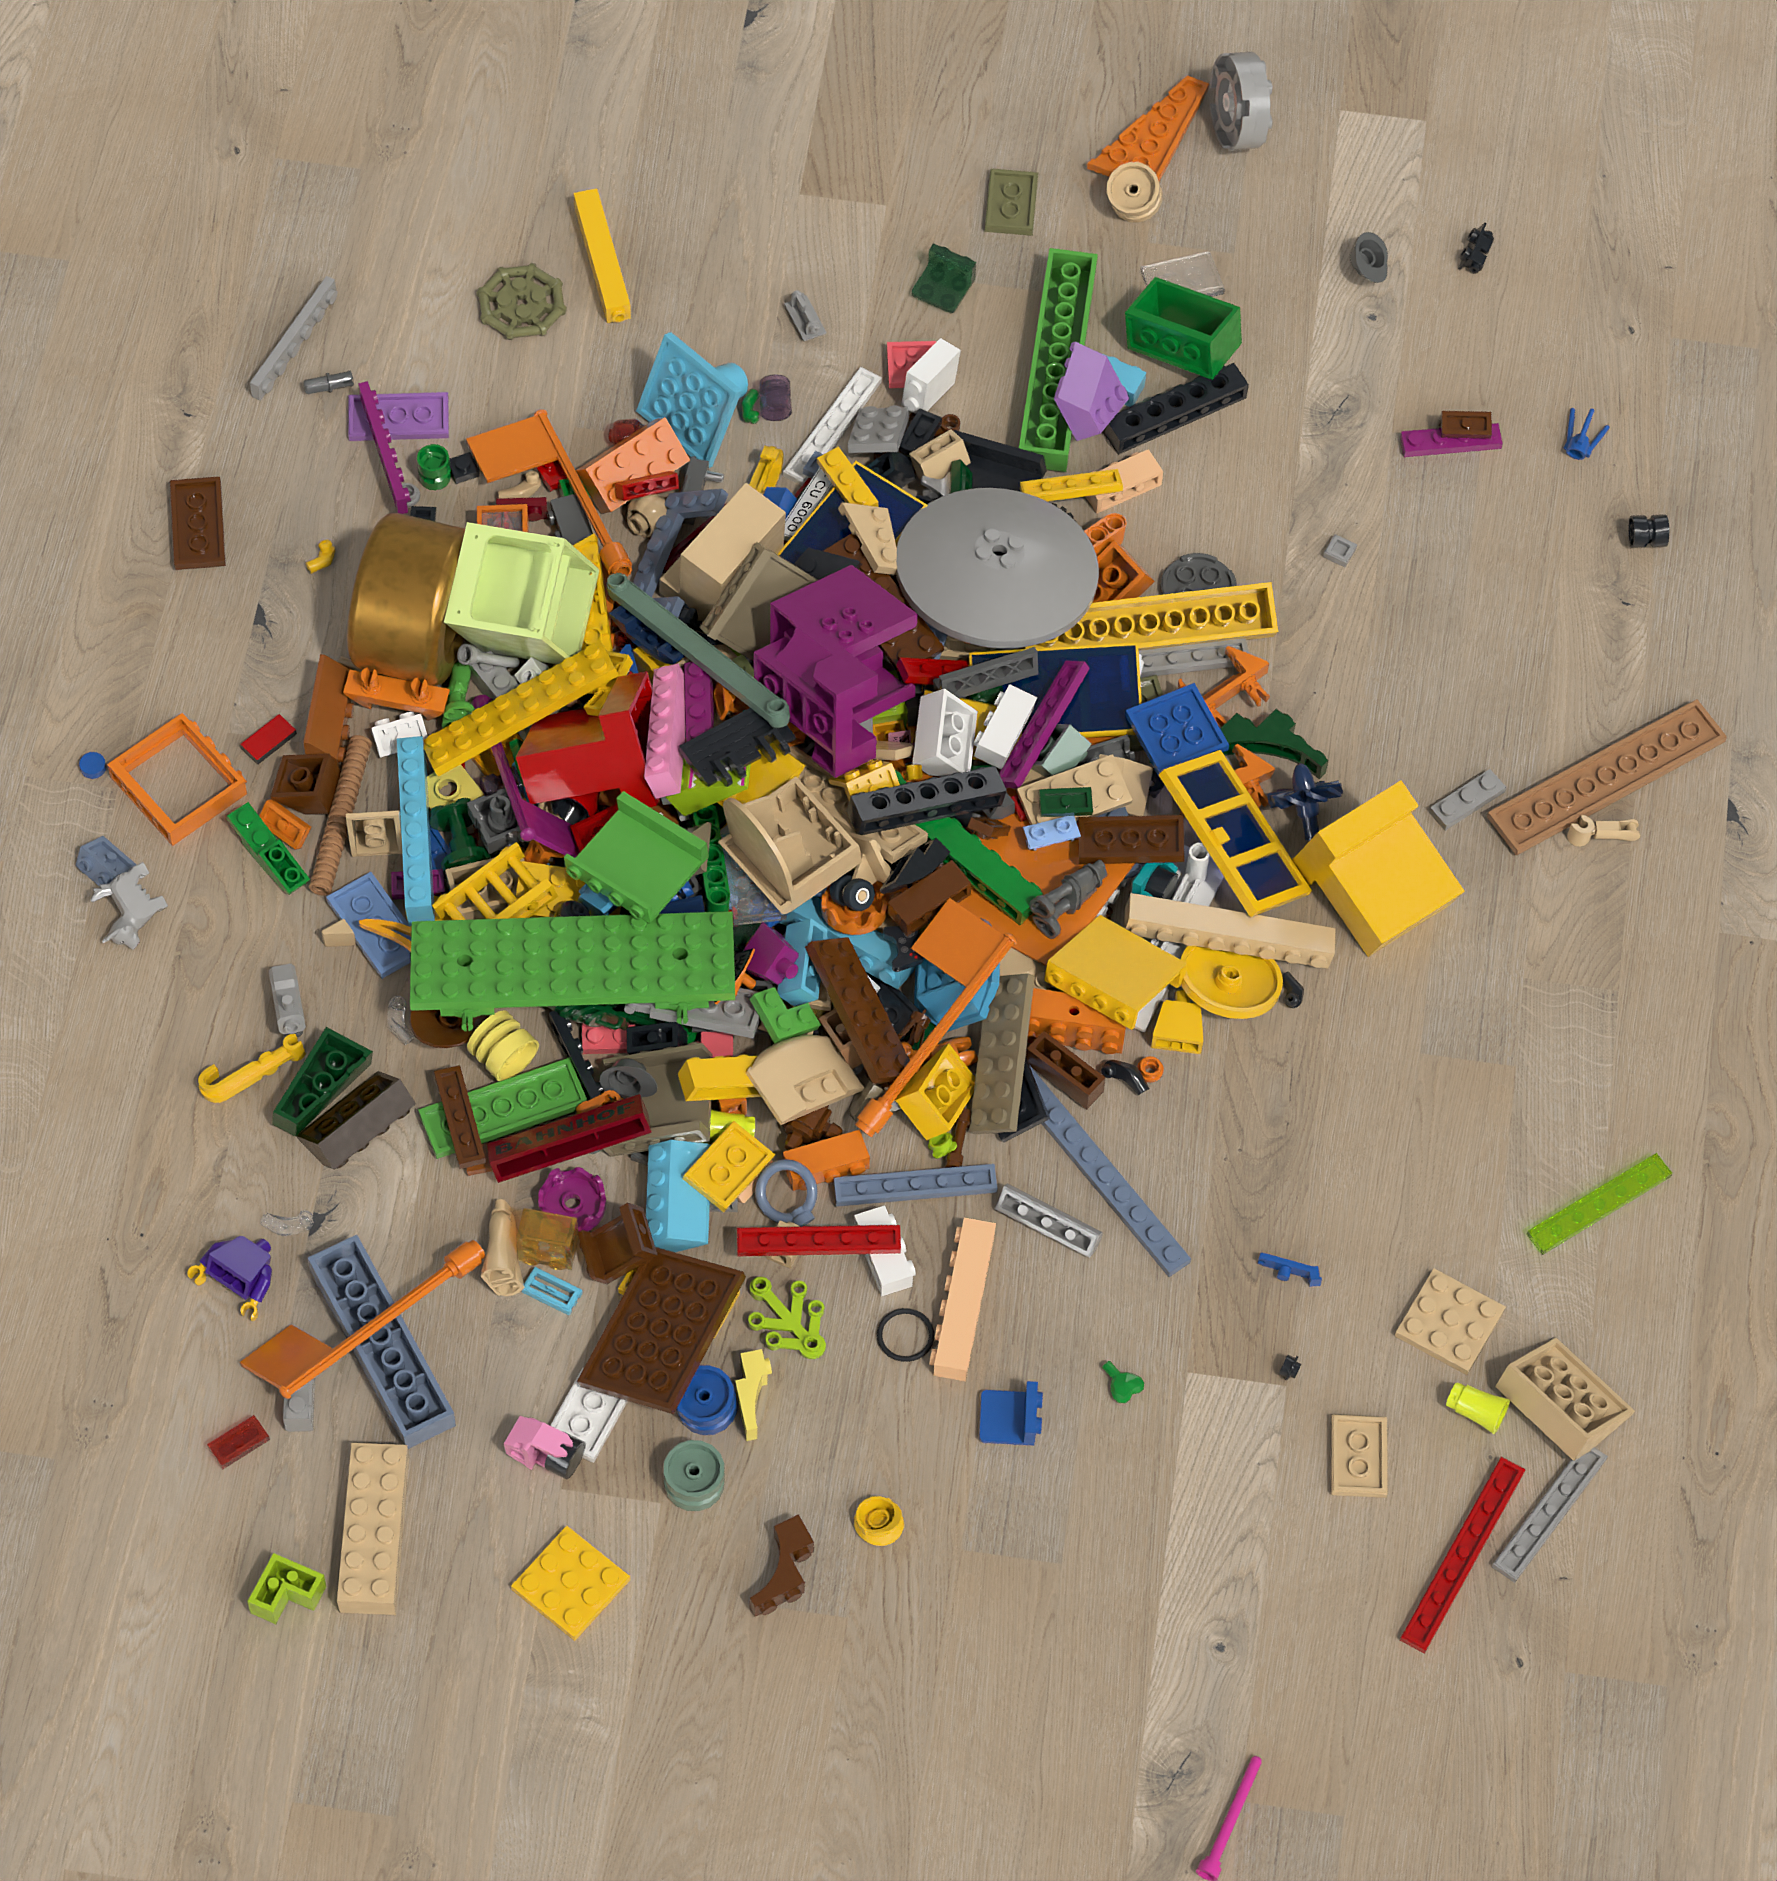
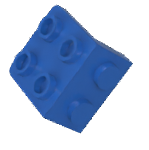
M1027 1381L1026 1392L984 1390L982 1392L979 1435L982 1443L1035 1445L1036 1434H1041L1042 1417H1037V1408L1042 1409L1043 1392H1038V1382Z

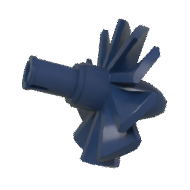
M1299 763L1293 771V788H1280L1276 792L1268 793L1267 796L1270 808L1279 807L1280 809H1285L1296 805L1297 816L1302 818L1304 838L1306 841H1309L1319 832L1317 815H1319L1320 808L1318 802H1327L1328 799L1341 797L1343 788L1339 780L1315 783L1309 768Z

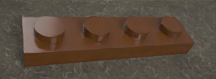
M460 1065L434 1071L459 1169L486 1163Z

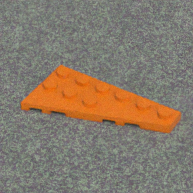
M1187 75L1168 92V95L1161 102H1156L1146 115L1140 116L1124 130L1112 145H1107L1096 159H1091L1087 163V169L1110 177L1111 173L1120 165L1128 162H1140L1149 166L1156 173L1160 182L1209 90V83Z

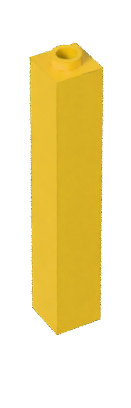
M598 189L575 192L574 208L606 321L611 323L631 319L630 301Z

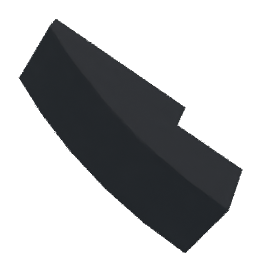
M934 838L919 848L917 847L900 858L879 891L882 894L895 892L922 879L934 871L945 860L950 851L937 838Z

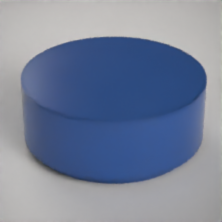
M89 752L81 757L79 766L81 773L86 778L96 779L105 773L106 762L101 754Z

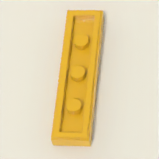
M1118 469L1023 481L1020 482V491L1048 502L1123 491V483Z

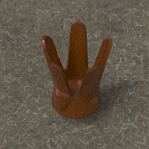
M926 1009L922 1013L912 1012L909 1022L898 1034L899 1039L913 1026L908 1043L913 1046L920 1039V1048L923 1043L925 1030L931 1022V1019L924 1015Z

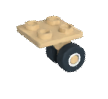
M846 831L859 845L862 862L856 866L853 876L844 874L831 884L830 896L833 902L838 905L847 906L856 911H863L873 903L875 891L872 884L876 881L885 883L890 875L891 868L884 861L880 853L881 847L875 839Z

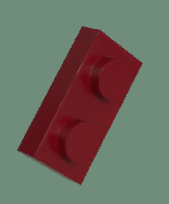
M547 497L496 498V505L527 504L528 517L531 521L548 519Z

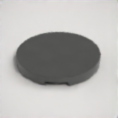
M1191 553L1180 556V559L1165 569L1161 580V595L1237 586L1232 570H1229L1222 562L1218 561L1217 557L1204 553Z

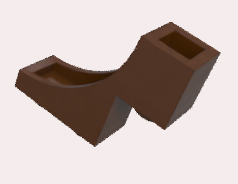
M799 1514L774 1526V1538L780 1555L779 1562L768 1584L757 1594L750 1597V1609L754 1617L760 1614L768 1615L775 1611L778 1605L786 1601L788 1603L795 1602L805 1593V1582L794 1562H803L812 1555L811 1553L814 1552V1541Z

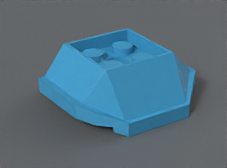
M980 918L981 920H983L984 922H986L987 924H989V925L992 927V925L989 923V921ZM924 958L922 964L915 966L914 1005L921 1012L926 1009L924 1015L929 1017L933 1024L937 1025L966 987ZM1000 963L948 1031L987 1018L990 1010L988 1006L994 999L999 987Z

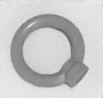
M463 644L457 653L459 662L464 665H472L478 662L511 668L519 665V659L516 657L495 653L488 654L469 644Z

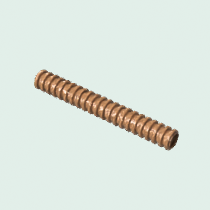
M354 735L349 739L346 757L343 761L344 764L342 765V771L340 772V778L338 779V785L336 786V792L334 793V799L326 822L327 826L324 829L325 833L322 837L323 840L320 844L321 847L319 848L311 883L309 884V889L317 895L325 896L332 893L336 872L342 857L341 852L344 849L343 845L348 835L346 814L353 813L355 809V803L357 802V796L359 795V789L363 780L362 776L365 773L364 769L366 768V762L372 747V742L361 735Z

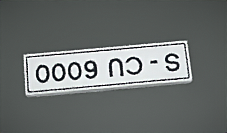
M821 468L818 469L785 520L784 540L786 541L790 540L834 487Z

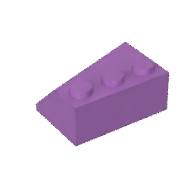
M1073 342L1070 346L1072 355L1071 358L1066 359L1065 367L1067 370L1065 376L1060 378L1054 400L1076 441L1101 434L1128 401L1129 397L1126 388L1121 384L1107 356L1078 342Z

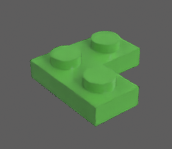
M775 987L755 993L750 998L774 1044L815 1031L821 1025L809 1003L787 1009Z

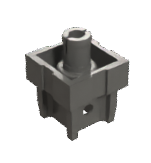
M505 788L498 790L497 793L490 796H482L467 802L468 814L475 828L478 829L488 854L492 853L493 858L497 857L505 847L511 846L515 842L525 850L527 849L530 841H524L520 837L521 831Z

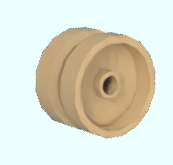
M1128 162L1120 165L1111 173L1107 182V195L1114 212L1121 219L1128 222H1143L1150 219L1158 212L1162 204L1163 192L1156 173L1145 164Z

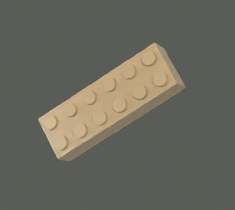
M351 1443L337 1595L339 1613L396 1615L409 1468L407 1445Z

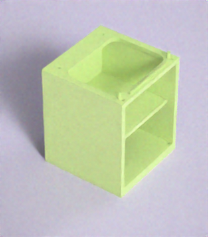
M467 522L444 623L483 652L491 651L495 654L530 659L532 657L541 662L559 664L566 658L572 657L581 651L600 569L564 538Z

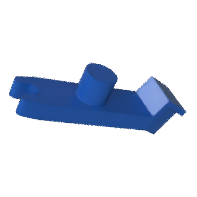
M1260 1253L1258 1264L1279 1270L1277 1275L1279 1280L1288 1281L1290 1274L1308 1278L1309 1287L1321 1286L1322 1277H1320L1318 1266H1310L1271 1254Z

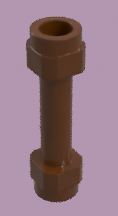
M964 1108L954 1123L956 1129L953 1141L956 1142L957 1148L947 1154L945 1168L962 1167L964 1156L961 1154L966 1129L970 1127L972 1111Z

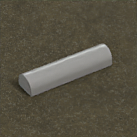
M1008 1183L1004 1186L995 1207L996 1210L1089 1258L1096 1251L1103 1236V1232Z

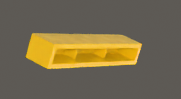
M744 1054L737 1057L725 1058L724 1056H716L709 1059L693 1057L686 1060L678 1072L685 1100L701 1101L761 1097L746 1074L758 1056Z

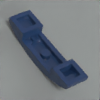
M619 606L609 613L610 618L620 630L651 657L672 665L685 657V655L623 606Z

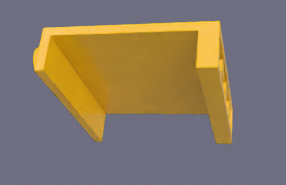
M1099 915L1048 960L1044 981L1133 1030L1138 1012L1168 984L1176 988L1182 985L1187 963Z

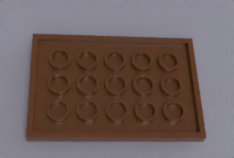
M655 1247L658 1256L638 1267L581 1372L577 1383L582 1388L674 1414L746 1276L743 1271Z

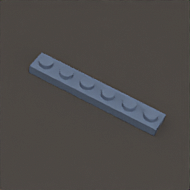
M986 1164L834 1178L836 1207L997 1193L995 1165Z

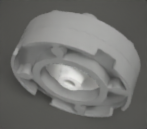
M1251 51L1220 54L1213 65L1210 79V88H1216V103L1210 104V110L1217 139L1221 146L1229 148V151L1259 148L1263 143H1266L1268 129L1272 128V117L1270 115L1272 83L1270 80H1267L1265 61H1261L1258 55Z

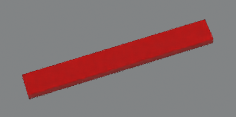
M1502 1456L1500 1457L1400 1638L1401 1642L1424 1654L1426 1653L1526 1469Z

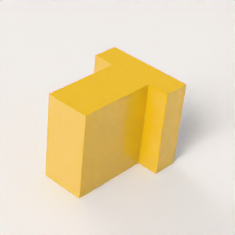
M1402 780L1320 830L1292 859L1309 886L1315 882L1318 883L1367 957H1370L1447 908L1465 892L1412 815L1419 805Z

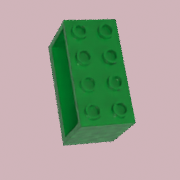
M1158 277L1153 278L1125 312L1127 349L1213 380L1242 344L1241 312L1239 306Z

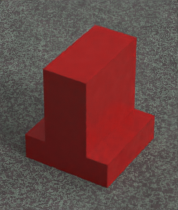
M647 671L617 677L599 716L588 715L583 708L548 715L533 723L516 755L529 803L536 804L620 788L621 793L623 791L648 807L657 806L660 798H655L644 778L652 699V686Z

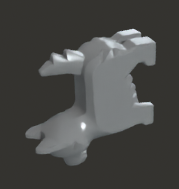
M143 862L131 867L128 872L117 875L110 883L100 884V888L93 889L94 894L91 897V902L111 896L121 912V917L114 922L102 943L112 940L117 945L125 944L134 950L140 943L138 937L139 929L156 912H160L168 907L163 896L150 899L149 893L146 894V889H142L141 884H137L139 879L149 874Z

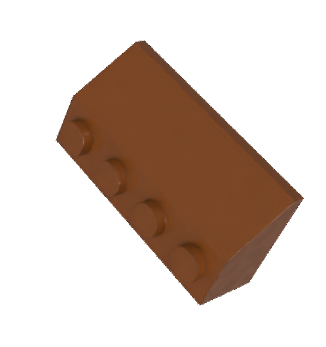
M320 654L304 737L305 754H330L339 768L340 762L344 761L346 747H343L344 740H348L350 734V725H347L348 718H352L354 712V703H351V699L343 693L350 669L332 658Z

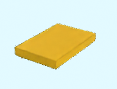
M733 1121L684 1174L682 1179L722 1212H725L772 1161L775 1154Z

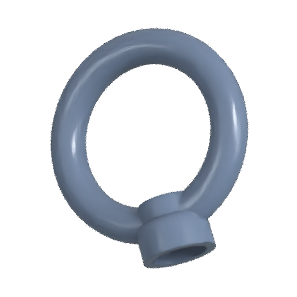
M790 1159L777 1160L766 1166L760 1173L755 1187V1196L761 1211L775 1222H792L800 1227H804L815 1219L811 1211L815 1206L818 1190L815 1178L810 1170L803 1164ZM782 1170H790L800 1175L807 1189L804 1204L791 1213H781L775 1210L768 1202L766 1196V1186L769 1179L776 1172Z

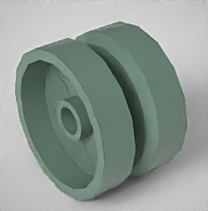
M688 1440L679 1443L669 1451L664 1461V1488L668 1498L677 1507L686 1511H701L710 1508L720 1499L724 1491L725 1466L720 1452L713 1445L701 1440Z

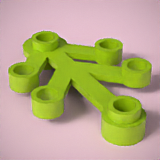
M754 1278L750 1283L752 1298L758 1301L765 1300L780 1319L765 1318L762 1313L753 1312L748 1318L749 1327L754 1331L761 1329L793 1332L798 1338H782L778 1332H770L765 1338L766 1347L770 1350H778L779 1348L799 1350L802 1356L812 1360L821 1357L826 1350V1342L819 1335L820 1321L824 1315V1304L819 1300H813L809 1303L808 1314L811 1318L807 1332L801 1325L803 1300L807 1295L806 1283L795 1281L791 1285L793 1300L790 1312L772 1292L771 1282L767 1278ZM761 1283L764 1284L766 1287L764 1289H758L756 1285ZM797 1287H801L804 1289V1291L801 1293H797L794 1291V1289ZM817 1306L821 1308V1311L816 1313L811 1309ZM758 1318L761 1320V1323L753 1324L751 1321ZM771 1338L778 1339V1343L771 1344L769 1340ZM809 1342H815L817 1346L814 1348H810L807 1344Z

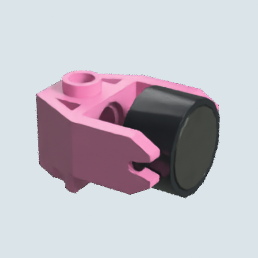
M520 1416L505 1440L504 1447L507 1455L532 1470L536 1463L564 1479H569L581 1462L586 1443L534 1418Z

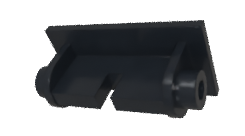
M1483 223L1478 229L1473 228L1467 237L1469 241L1468 246L1463 249L1459 257L1461 259L1458 267L1459 270L1464 266H1467L1470 272L1475 274L1482 270L1487 258L1484 254L1489 253L1494 241L1493 233L1484 230L1487 223Z

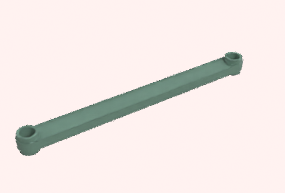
M614 573L608 577L607 591L611 600L618 602L767 720L772 727L781 728L789 723V706L785 700L776 696L627 579L625 574Z

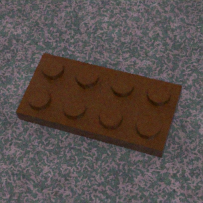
M220 476L170 480L175 570L226 566Z
M1183 815L1079 817V832L1081 835L1079 837V864H1094L1097 860H1101L1104 864L1184 862Z

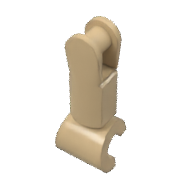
M1581 815L1578 824L1571 823L1567 839L1572 845L1579 847L1588 844L1592 835L1594 839L1636 841L1640 838V832L1637 831L1639 823L1635 819L1593 822L1589 817Z

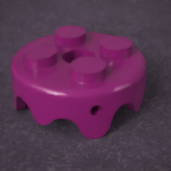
M575 1167L570 1171H561L559 1168L553 1169L539 1190L540 1214L544 1222L558 1233L578 1235V1232L581 1230L590 1231L599 1224L606 1211V1194L601 1178L598 1175L588 1173L581 1167ZM571 1198L580 1201V1205L576 1208H568L565 1203Z

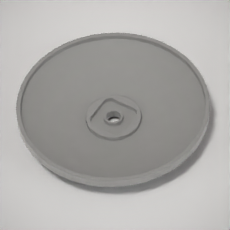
M975 488L942 496L920 509L906 524L899 538L896 577L905 599L914 611L931 626L963 642L991 648H1019L1049 641L1076 625L1090 608L1096 594L1099 566L1094 547L1086 533L1074 519L1058 507L1041 498L1023 492L1000 488ZM1000 551L1003 552L1004 555L997 556L993 552Z

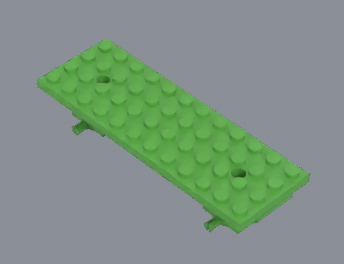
M733 911L658 914L651 923L643 919H636L632 915L412 921L410 1010H440L441 1016L462 1018L461 1028L464 1031H467V1023L468 1031L473 1029V1017L495 1015V1008L655 1003V1009L677 1011L676 1021L679 1024H682L681 1015L683 1014V1024H686L688 1022L687 1011L709 1008V1001L735 1000Z

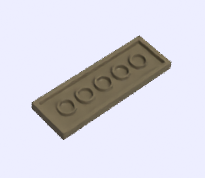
M1029 973L1000 976L996 995L988 1006L990 1008L987 1018L982 1021L969 1132L973 1134L1016 1132L1035 980V976Z

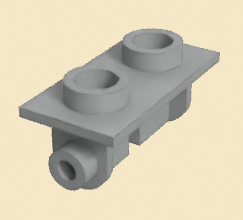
M799 290L794 291L791 294V301L784 303L803 341L805 342L826 334L807 295L805 296Z

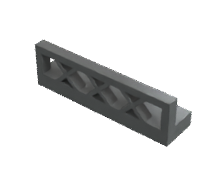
M1033 647L940 675L939 678L933 679V687L935 691L946 689L957 698H962L1038 674V652Z

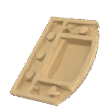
M802 1035L775 1043L760 1053L755 1059L753 1066L749 1067L746 1072L780 1125L864 1090L863 1085L849 1064L846 1063L832 1039L827 1036Z

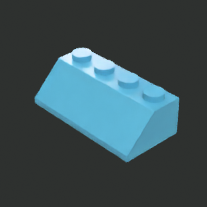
M668 1140L649 1145L646 1218L655 1247L679 1252L708 1244L710 1201L682 1178L711 1146L710 1144Z

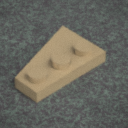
M842 502L838 510L842 516L846 515L849 520V529L852 534H857L862 543L861 550L875 573L896 575L897 547L888 508Z

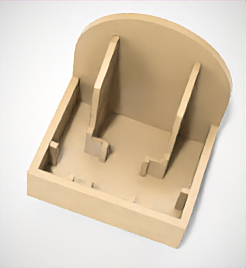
M794 777L769 796L745 804H741L734 798H728L723 802L730 834L718 841V843L782 914L792 912L862 862L859 845L797 777Z

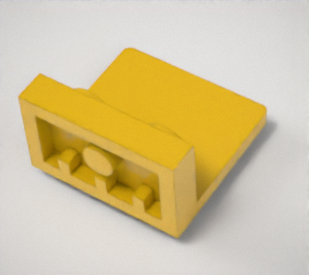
M872 759L836 778L828 779L831 785L844 787L849 801L851 796L859 792L867 793L884 787L900 786L892 763L882 761L881 759Z

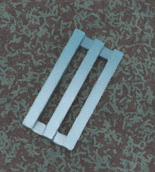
M537 1267L533 1268L524 1283V1289L521 1290L522 1293L569 1316L573 1306H576L578 1298L583 1294L582 1289ZM535 1277H538L568 1293L573 1294L572 1297H569L557 1291L555 1288H552L535 1280ZM530 1285L533 1286V1287H535V1288H537V1289H539V1290H541V1291H543V1292H545V1293H547V1294H549V1295H551V1296H553V1297H555V1298H557V1299H559V1300H556V1299H554V1298H552V1297H550V1296H548V1295H546V1294H544V1293H542V1292H540V1291H538V1290H536V1289L530 1287Z

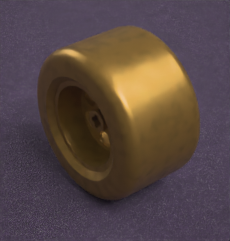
M400 513L387 514L378 521L363 551L349 608L347 648L351 662L355 667L361 670L368 667L372 673L375 669L377 674L411 682L413 679L418 678L423 683L425 679L429 686L440 685L450 676L454 663L458 661V650L464 644L465 638L446 625L444 619L465 528Z

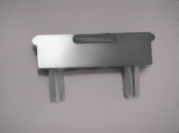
M692 456L681 492L704 490L706 480L722 482L724 475L709 471V461L696 459L695 456ZM696 517L684 518L683 524L694 526Z

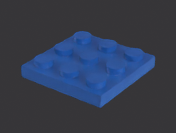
M1195 683L1125 711L1129 724L1157 774H1160L1166 768L1218 750L1224 752L1229 748L1225 736Z

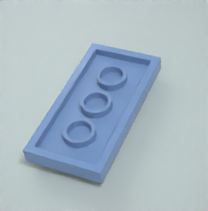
M372 872L367 873L326 897L327 903L340 920L345 919L353 930L357 945L381 979L411 963L410 951L405 947L359 926V920L363 919L387 920L409 926ZM392 930V931H394V932H396V933H398V934L404 936L405 938H407L408 940L411 941V937H410V936H408V935H406V934H404V933L398 932V931H396V930Z

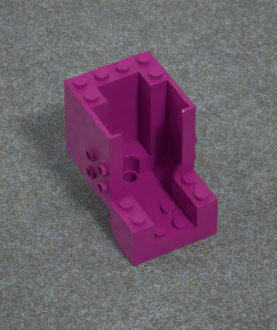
M853 565L847 566L771 602L770 644L754 652V678L780 699L787 702L790 712L789 721L815 741L812 760L835 778L876 758V736L861 726L860 723L915 697V685L912 683L905 685L882 667L883 651L878 645L915 628L917 625V613Z

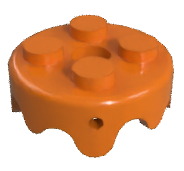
M876 881L872 884L875 897L871 906L863 911H851L847 906L834 903L830 896V884L825 893L822 894L821 912L824 921L834 930L848 935H862L876 930L882 925L887 915L888 900L879 891L883 886L882 882Z

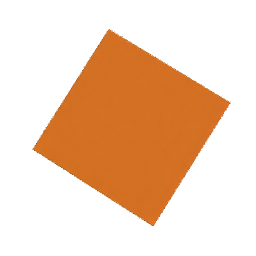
M1012 788L1006 789V793L1010 797L1017 795L1016 790ZM1015 813L1001 820L996 819L1011 826L1008 836H1001L998 839L989 838V840L979 837L984 846L989 850L996 851L1006 864L1017 868L1022 877L1028 882L1035 883L1043 895L1062 885L1061 880L1064 879L1065 875L1072 874L1087 865L1079 864V837L1074 838L1072 842L1069 840L1037 848L1036 851H1033V849L1028 850L1026 845L1027 838L1023 827L1030 826L1027 819L1020 822L1018 815ZM1135 863L1105 864L1107 877L1102 880V885L1097 888V891L1074 914H1067L1065 912L1057 919L1061 931L1055 939L1046 937L1038 929L1033 921V916L1036 914L1032 913L1021 925H1018L972 886L971 895L958 904L978 918L989 921L992 927L1000 933L1014 935L1017 939V944L1014 943L1011 948L1047 966L1048 960L1094 920Z

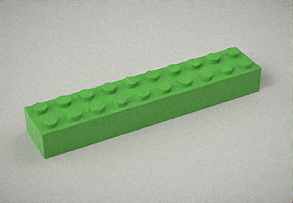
M1049 248L1019 448L1044 455L1047 470L1067 472L1072 432L1054 397L1060 378L1065 376L1067 370L1065 367L1066 359L1071 358L1072 355L1070 350L1071 343L1078 342L1084 346L1086 343L1098 254Z

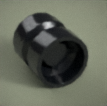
M1666 514L1651 515L1649 519L1645 515L1630 516L1628 536L1631 548H1645L1649 543L1652 547L1668 546L1670 530Z

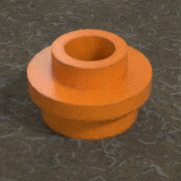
M1146 1057L1137 1066L1146 1082H1156L1163 1075V1064L1156 1057ZM1148 1068H1151V1069H1153L1155 1072H1154V1073H1148V1072H1146L1145 1070L1148 1069Z

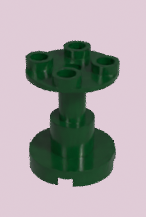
M461 798L456 803L436 806L431 810L432 816L429 820L431 827L441 832H451L453 838L449 843L451 853L444 857L441 862V869L445 879L446 869L493 858L492 853L488 854L486 848L476 846L474 837L468 836L466 828L473 824L467 808V802L471 801L470 798Z

